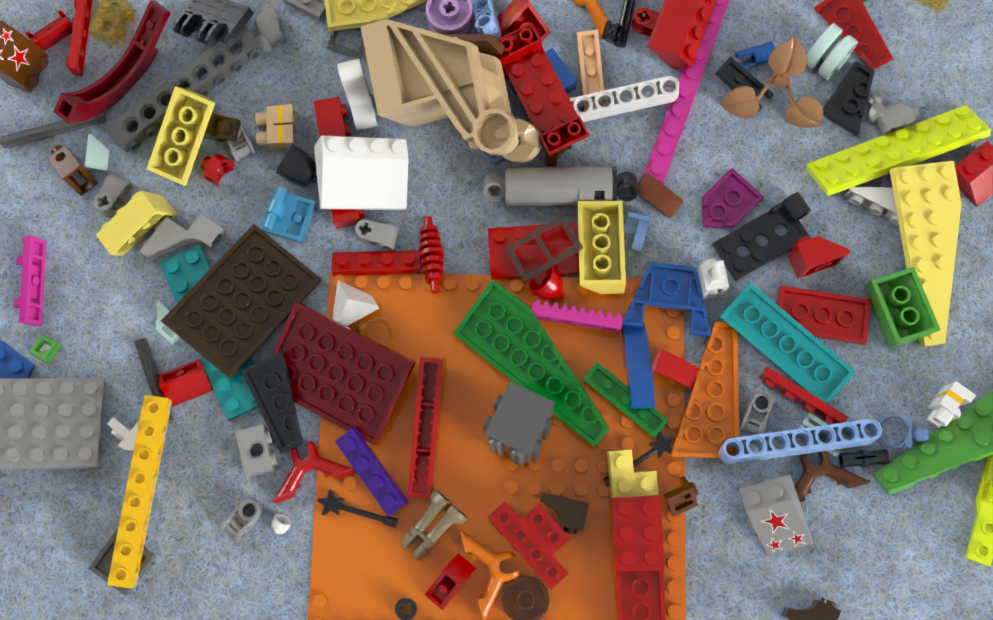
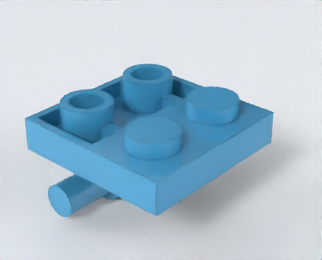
M279 186L278 189H274L260 229L265 233L303 244L317 203L316 201L287 193L286 188Z

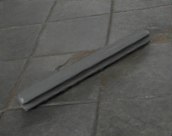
M103 112L94 118L79 123L68 124L62 120L0 137V144L6 149L106 122V115Z

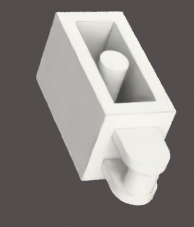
M716 259L705 260L697 270L702 299L722 297L729 288L724 261H716Z

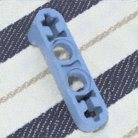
M471 0L476 18L475 27L480 34H492L496 39H499L501 37V29L493 1Z

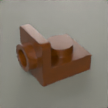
M684 476L680 478L682 486L664 494L668 509L673 517L698 506L696 495H698L697 488L693 482L689 483Z

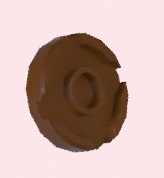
M531 576L517 577L509 582L502 598L504 610L512 620H540L548 610L550 600L548 590L544 584Z

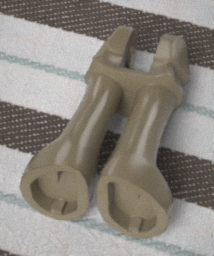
M437 489L431 494V504L428 510L414 526H411L409 532L405 533L400 544L406 550L417 537L423 541L412 554L415 560H419L429 554V550L434 548V544L451 525H462L468 519L460 509L451 505L433 529L426 534L424 531L451 503Z

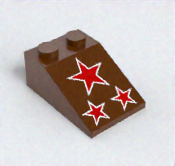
M0 20V78L9 86L31 93L32 89L39 84V75L42 69L47 67L49 56L41 47Z

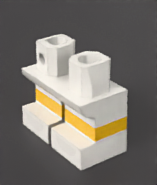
M957 381L943 386L929 405L928 409L932 412L925 421L936 429L940 428L941 425L947 426L950 421L960 418L961 411L958 407L971 403L976 395Z

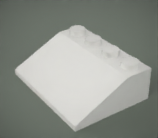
M320 136L314 146L320 209L406 210L409 161L406 139Z

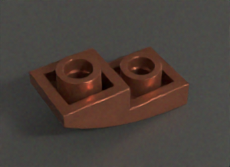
M646 173L638 183V194L670 219L684 202L649 173Z

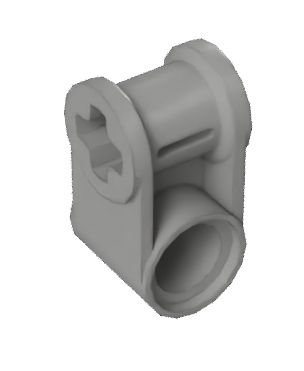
M240 125L236 142L227 141L237 163L240 162V159L250 154H257L249 136H247L243 126Z
M113 173L108 175L93 199L94 207L104 217L114 216L124 200L127 199L126 195L129 190L132 191L133 184Z
M367 219L360 220L356 224L355 232L360 242L376 246L380 249L385 247L389 248V251H394L399 228ZM366 228H369L370 232H367L366 235H363L362 231H365Z
M760 392L750 398L746 411L741 418L739 431L745 430L755 435L764 433L773 406V400L769 394ZM756 398H762L765 401L766 405L763 410L757 408L755 404Z
M243 500L223 520L219 528L221 530L225 529L234 538L233 541L239 543L251 530V527L261 518L264 511L263 505L257 500ZM250 504L255 506V513L252 516L247 514V507Z

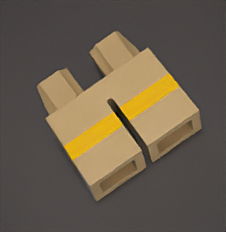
M292 104L266 106V111L255 113L256 125L258 127L267 126V132H256V143L258 146H269L270 150H276V148H287L289 150L292 144L296 145V111Z

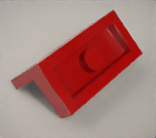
M201 359L159 375V388L165 398L172 400L171 407L213 391Z

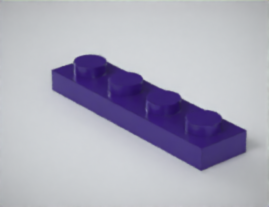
M356 427L351 428L335 440V443L388 517L409 502Z

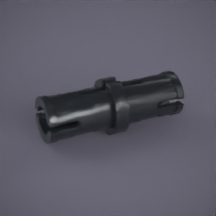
M864 449L856 453L839 454V465L841 468L854 466L868 468L869 465L889 464V453L886 449L868 452Z

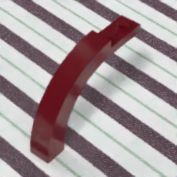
M150 0L128 48L109 72L90 86L71 93H61L53 112L68 124H74L94 118L118 103L145 74L159 50L155 46L171 12L158 2Z

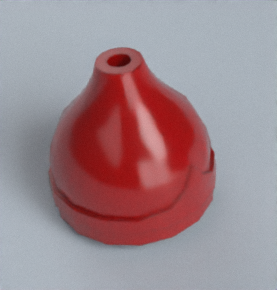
M551 265L540 268L529 282L531 293L541 299L562 300L565 296L562 277L557 269Z

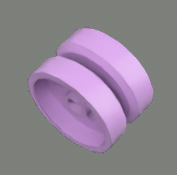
M471 0L427 1L426 17L430 31L439 34L470 33L474 20Z

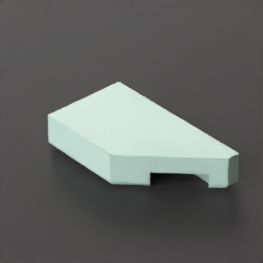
M88 134L84 167L107 171L109 150L92 134Z
M158 301L156 303V330L173 345L180 337L161 322L170 310Z

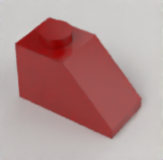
M458 553L442 570L425 593V596L443 610L470 578L476 567Z

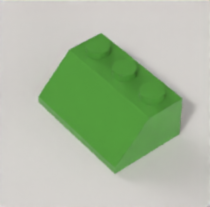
M914 267L871 280L864 286L868 299H871L872 309L889 350L941 330Z

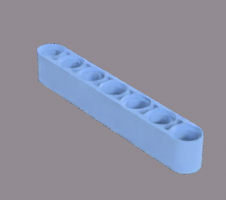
M866 419L730 438L720 447L719 457L726 464H736L865 446L873 443L881 436L882 427L876 420ZM864 428L872 432V437L865 434ZM841 431L847 432L850 440L844 439ZM818 434L824 435L827 439V443L821 442L818 438ZM795 437L801 438L804 441V446L798 445ZM772 441H778L781 444L782 449H776L773 446ZM749 444L757 445L759 448V452H753L750 449ZM726 447L734 448L736 456L729 455Z

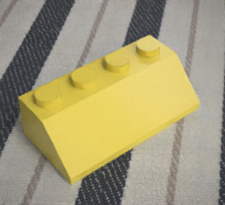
M175 86L146 169L186 186L215 102L194 91Z
M578 201L580 286L600 294H624L626 272L623 201Z

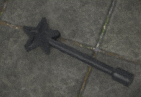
M659 432L657 441L649 444V446L654 448L633 461V468L657 453L658 458L664 452L670 454L672 452L670 444L675 437L665 439L663 434ZM608 475L605 478H603V481L607 487L610 486Z
M329 490L327 498H318L317 500L324 505L322 511L324 516L330 511L339 515L340 509L383 522L384 525L394 528L398 524L397 518L391 516L384 517L341 504L344 498H335L333 490Z

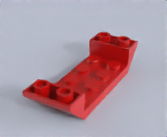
M532 22L497 39L505 47L503 53L498 54L499 59L531 123L539 130L542 145L550 156L590 136L549 61Z

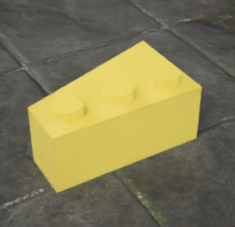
M140 190L131 197V200L124 207L117 210L116 215L110 221L102 225L101 230L96 236L110 255L123 256L145 239L143 236L152 228H156L160 221L169 216L174 218L178 214L164 195Z

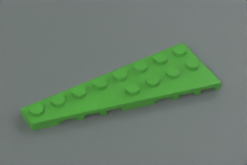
M993 391L961 412L960 418L950 421L947 426H941L931 433L929 440L920 441L874 473L873 477L877 483L891 495L914 486L916 482L929 477L932 479L944 471L960 468L962 464L970 461L975 462L993 455Z

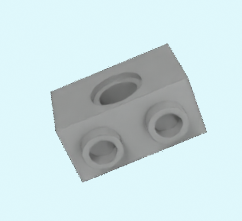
M258 425L235 432L245 477L252 478L276 471L275 465H278V458L276 452L271 450L270 443H273V437L269 429L267 430L264 425ZM262 445L263 453L255 457L253 453L255 447Z

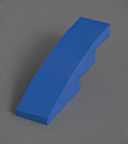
M643 323L642 329L622 326L624 368H626L627 387L630 391L631 409L655 408L653 374L651 371L652 366L645 323Z

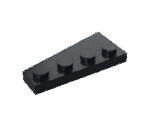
M284 351L242 370L241 373L280 453L303 443Z

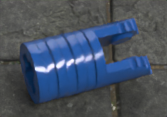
M770 41L737 51L735 56L736 58L750 56L751 60L739 63L742 67L748 69L769 62V56L775 49V46Z

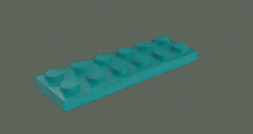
M748 282L719 316L802 388L827 404L856 372L751 282Z

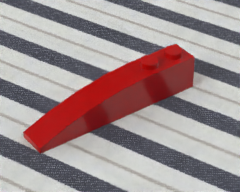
M420 357L407 497L431 499L442 405L445 358Z

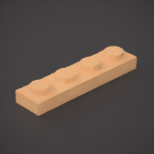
M598 30L577 32L583 95L604 91ZM601 101L600 106L606 107V101ZM584 105V110L587 111L589 107Z

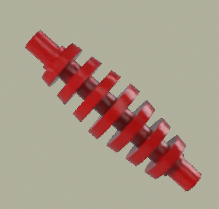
M426 216L423 218L424 226L420 229L419 256L425 275V282L430 284L431 293L436 294L440 292L439 283L443 281L444 251L440 242L438 227L433 225L431 216Z

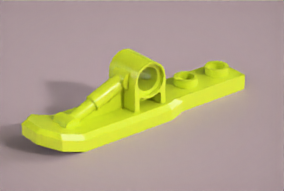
M993 455L986 458L975 499L977 514L965 559L985 566H991L993 559Z

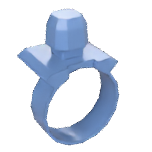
M638 210L633 213L628 211L624 233L635 235L631 250L641 252L650 217L645 216L642 211Z
M890 415L884 417L879 422L881 425L888 419L898 418L908 425V438L900 445H886L880 437L878 438L882 444L889 448L895 449L907 445L911 449L914 446V439L917 442L929 440V430L924 427H917L915 429V424L910 417L905 420L900 416Z

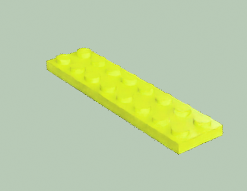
M967 105L807 163L806 169L823 192L830 196L890 173L889 169L911 166L989 137L991 129Z

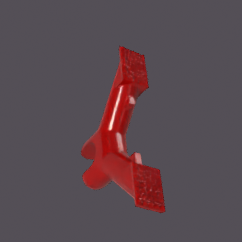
M307 441L309 455L304 460H301L297 447L292 448L291 458L294 466L275 498L271 499V501L278 504V502L281 503V501L284 502V500L294 498L295 489L301 488L300 481L305 472L316 469L323 472L325 477L333 476L337 480L354 473L356 474V471L353 468L319 456L316 444L312 441Z

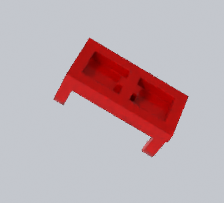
M62 10L58 11L59 18L34 34L29 30L25 32L30 40L44 51L72 34L71 22Z

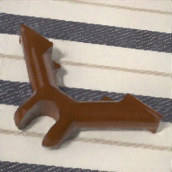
M827 451L818 452L821 460L819 466L811 464L807 454L800 455L804 471L794 487L799 501L803 502L806 500L805 495L812 493L810 487L818 477H830L836 480L837 485L845 484L849 489L868 484L870 479L867 480L830 463Z

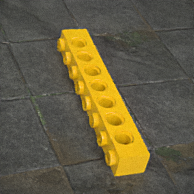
M144 395L107 583L109 586L134 588L137 586L172 400L169 398Z

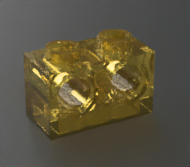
M101 0L88 31L94 39L118 46L120 40L122 41L126 36L125 28L128 22L133 20L134 9L128 0Z

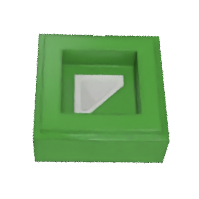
M42 334L29 350V353L49 364L62 345Z

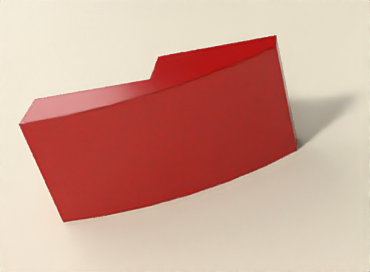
M658 349L651 371L664 379L676 382L685 389L692 390L699 368L676 355Z

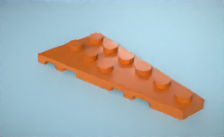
M714 322L712 324L711 336L708 337L700 361L699 371L693 389L690 392L669 457L720 459L719 449L727 439L739 437L738 333L726 322ZM726 447L729 455L736 456L734 448Z

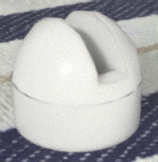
M276 514L271 522V528L276 534H284L292 522L287 516Z

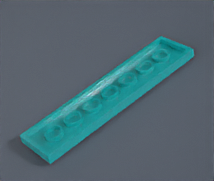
M200 244L159 262L176 303L211 269ZM199 354L228 421L258 407L241 373L242 370L254 365L251 358L230 380Z

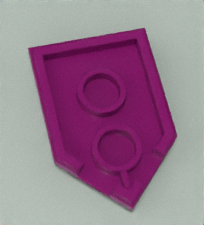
M731 168L702 197L703 228H734L764 196Z

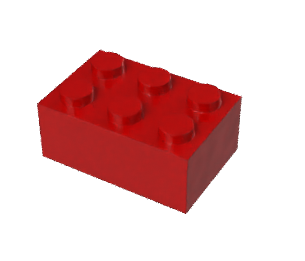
M661 496L613 497L611 499L613 572L664 571Z

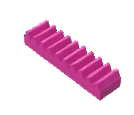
M538 299L532 306V311L538 320L620 333L623 319L620 313L613 318L610 311L607 316L603 315L602 310L595 315L592 308L589 313H585L584 307L577 312L574 305L570 310H567L566 304L559 309L556 302L552 307H549L548 301L541 306Z

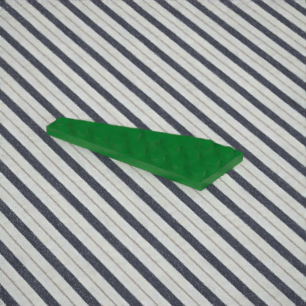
M492 279L453 334L514 383L554 401L553 414L596 447L610 429L609 425L532 309L499 282Z

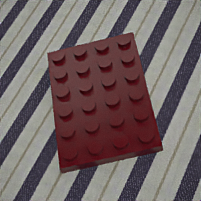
M300 302L294 303L272 353L274 355L284 351L295 403L347 431L356 427L364 440L373 445L379 444L416 363Z

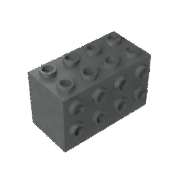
M510 381L504 395L499 394L495 401V414L493 418L488 416L483 426L490 451L499 456H502L503 453L511 456L510 461L520 466H523L524 463L529 465L531 460L536 462L541 451V439L546 441L551 430L553 420L551 418L555 402Z

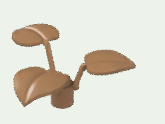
M796 36L791 37L771 52L769 65L773 70V74L757 96H755V90L752 87L741 86L726 94L720 104L723 109L734 116L750 118L759 110L757 100L761 99L769 86L773 84L777 88H787L792 106L785 110V117L791 125L811 128L823 123V108L816 98L803 96L796 102L793 99L791 83L789 82L790 75H800L807 65L805 50Z

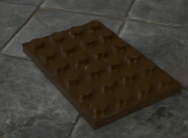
M253 224L168 312L161 322L231 380L289 317L294 303H302L321 282V278Z

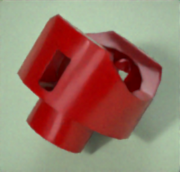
M217 153L213 157L206 156L202 160L200 168L204 170V179L219 187L220 179L226 173L233 171L235 164L233 161Z

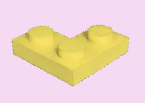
M632 449L607 451L611 498L659 494L657 471L634 472Z

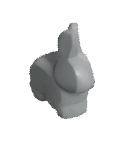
M266 4L262 6V11L257 14L254 22L257 31L255 38L264 50L262 52H269L272 49L271 44L286 40V36L283 35L280 13L276 12L275 8H271Z
M877 90L874 94H870L867 97L871 106L867 114L868 121L870 123L877 122L882 135L912 125V122L915 121V117L919 113L917 108H911L901 102H896L887 107L884 106L881 90Z

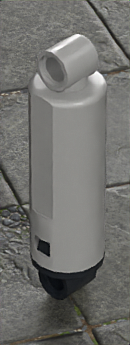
M616 166L507 167L505 169V177L498 172H491L485 176L483 184V195L487 200L497 202L505 197V204L508 207L578 206V201H617V196L623 201H632L639 193L635 174L625 171L617 176ZM495 185L498 186V188H491L490 186ZM625 185H631V186L628 187V188H624V187H623V186H625Z

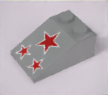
M791 475L739 489L746 513L767 556L814 544Z

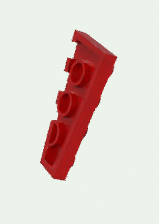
M825 0L813 7L830 25L835 23L843 29L842 38L851 35L858 41L854 51L872 70H876L894 60L862 0Z

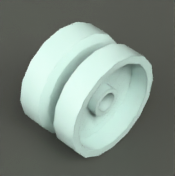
M835 23L826 29L806 55L807 66L811 69L817 67L824 60L818 70V74L825 80L830 79L843 66L858 44V41L851 35L845 36L837 44L842 36L843 29Z

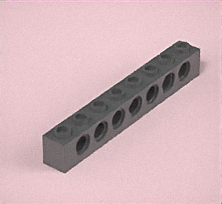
M245 25L235 39L230 38L227 44L219 41L215 46L210 47L105 128L126 152L136 150L140 147L141 142L155 136L161 128L168 108L166 104L171 99L175 86L181 88L190 86L189 90L206 97L211 89L223 84L227 77L232 73L240 71L249 60L257 58L261 51L264 50ZM237 48H242L239 53H234ZM220 61H224L223 65L217 67ZM207 73L206 78L200 80L201 76ZM156 112L155 116L149 119L150 115ZM138 125V129L132 132L133 128Z

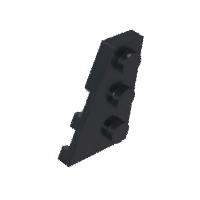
M855 61L824 106L823 116L853 135L858 136L874 71Z

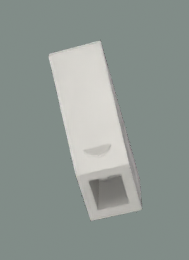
M852 187L845 193L844 196L849 198L850 203L857 206L863 205L869 208V212L877 216L883 215L889 218L892 224L899 226L892 187Z

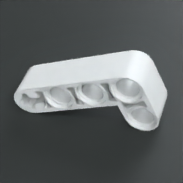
M360 59L338 63L339 75L351 107L356 130L359 131L378 126Z

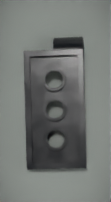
M796 192L772 207L765 214L713 242L712 246L721 260L724 261V265L736 282L792 250L791 247L797 244L798 239L809 236L799 220L810 213L811 209L801 194ZM783 225L786 228V234L783 236L776 234L775 226ZM760 235L765 236L768 244L766 246H759L756 243V237ZM745 246L749 250V255L746 257L739 256L737 248Z

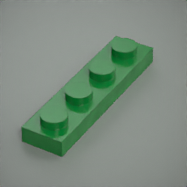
M598 362L582 379L584 383L653 439L669 421L655 408L631 409L629 388Z

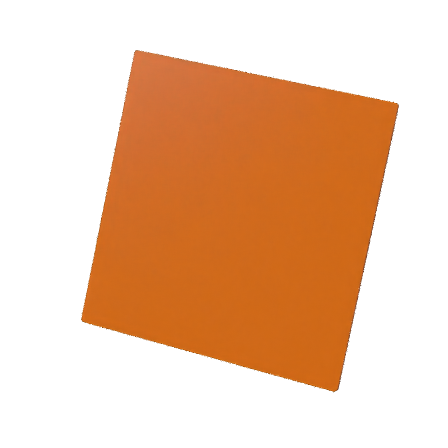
M331 272L329 274L327 316L333 319L337 280L372 295L379 309L347 327L416 362L379 444L373 445L366 441L409 502L391 515V517L398 519L396 528L384 525L383 522L340 509L339 515L330 511L324 516L322 515L324 505L317 500L318 498H327L329 490H333L335 498H344L341 504L384 517L387 514L357 472L337 480L333 476L325 477L323 472L317 470L308 620H402L396 615L395 606L403 598H410L417 605L415 616L409 620H482L477 600L480 599L482 595L480 589L485 588L490 574L486 565L479 560L473 561L472 556L464 552L460 532L465 533L495 555L508 551L513 552L516 557L503 560L500 563L499 569L502 573L509 574L519 571L518 577H535L544 584L548 590L550 600L548 610L540 620H617L615 572H613L611 524L612 498L610 486L607 487L603 481V478L609 475L607 451L632 449L634 461L654 448L649 446V444L657 441L658 434L653 439L584 383L582 379L598 362L627 386L622 328L620 333L539 320L610 429L598 445L594 447L553 414L550 433L546 441L541 439V451L536 462L531 460L529 465L524 463L523 466H520L510 461L511 456L503 453L502 456L491 452L483 430L488 416L493 418L495 414L494 404L499 394L504 395L511 380L453 334L491 282V275L443 274V281L439 283L440 292L433 294L431 293L430 284L425 282L424 273L332 276ZM532 277L496 281L531 309L538 299L541 306L548 301L549 307H552L556 302L559 309L566 304L567 310H570L574 305L577 312L584 307L585 313H589L592 308L595 315L602 310L603 315L607 316L610 311L613 318L620 313L621 318L624 319L643 278H626L624 294H600L581 287L580 277H562L563 291L565 293L562 300H546L533 295L529 290V282ZM645 306L643 323H645L651 366H653L658 349L684 359V311ZM420 357L445 358L442 405L432 492L437 489L451 503L432 521L424 532L428 534L451 505L460 509L468 519L462 525H451L434 544V548L429 550V554L419 560H415L412 554L423 541L417 537L406 550L400 544L405 533L409 532L411 526H414L421 519L431 504V499L407 497ZM652 371L655 409L669 420L660 432L665 439L673 436L676 438L685 410L684 387L672 380L664 379ZM320 416L319 456L353 468L335 443V440L346 433L347 430ZM675 439L670 444L671 448L673 447ZM664 452L658 458L657 453L635 466L634 472L657 471L659 494L637 497L661 496L666 620H686L685 512L673 517L664 497L665 493L682 486L680 478L685 477V458L669 457L670 454ZM542 492L589 503L583 531L578 530L577 534L565 532L570 540L553 555L569 574L552 590L549 589L488 519V516L504 501L520 518L524 517L539 503L558 525L560 524V518L557 512L548 504L540 502ZM459 553L476 567V570L447 606L441 610L425 596V593L442 570ZM511 581L502 584L486 620H512L505 612L502 602L504 590ZM402 603L403 609L400 611L401 614L407 613L409 616L412 605L410 603L407 605Z

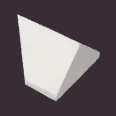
M337 280L333 319L349 326L379 309L372 295Z

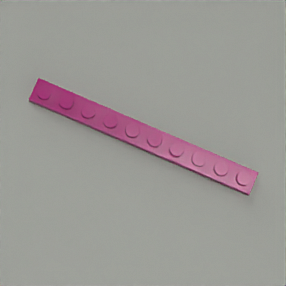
M730 0L716 1L693 67L682 68L678 78L679 96L675 101L669 103L643 177L646 173H649L662 184L665 181Z

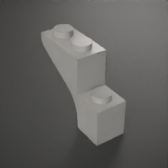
M202 214L191 221L187 231L166 217L157 224L152 236L143 242L139 252L148 260L154 261L185 245L193 243L201 244L214 250L226 235V232Z

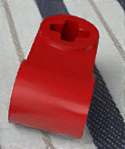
M643 7L639 8L634 13L632 29L639 34L651 37L660 12Z

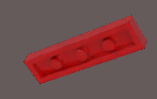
M74 0L75 16L71 20L73 30L72 36L69 38L70 52L66 58V66L74 76H83L93 0Z
M420 250L332 252V276L421 274Z
M769 367L765 368L759 377L763 380L762 384L771 390L778 389L783 393L782 396L790 402L797 401L803 405L802 409L813 415L815 413L823 418L822 421L828 425L845 423L848 418L845 414Z

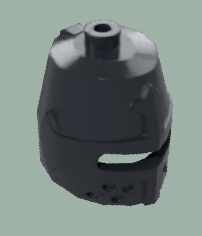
M292 144L279 164L276 174L290 183L306 188L311 182L314 184L317 182L316 162L309 153Z

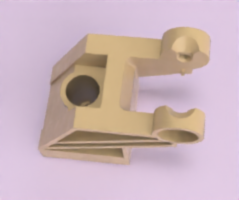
M389 19L361 26L378 116L410 127H417L450 118L455 128L462 134L463 140L468 141L469 146L473 149L480 148L491 155H502L505 159L516 163H527L538 155L542 146L539 136L540 132L533 124L521 119H515L512 115L500 59L479 52L478 46L471 42ZM518 136L521 137V143H520L519 145H518V143H519Z

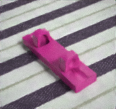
M31 235L24 236L23 255L16 258V265H21L22 271L20 298L14 299V308H19L18 323L29 326H42L46 240Z

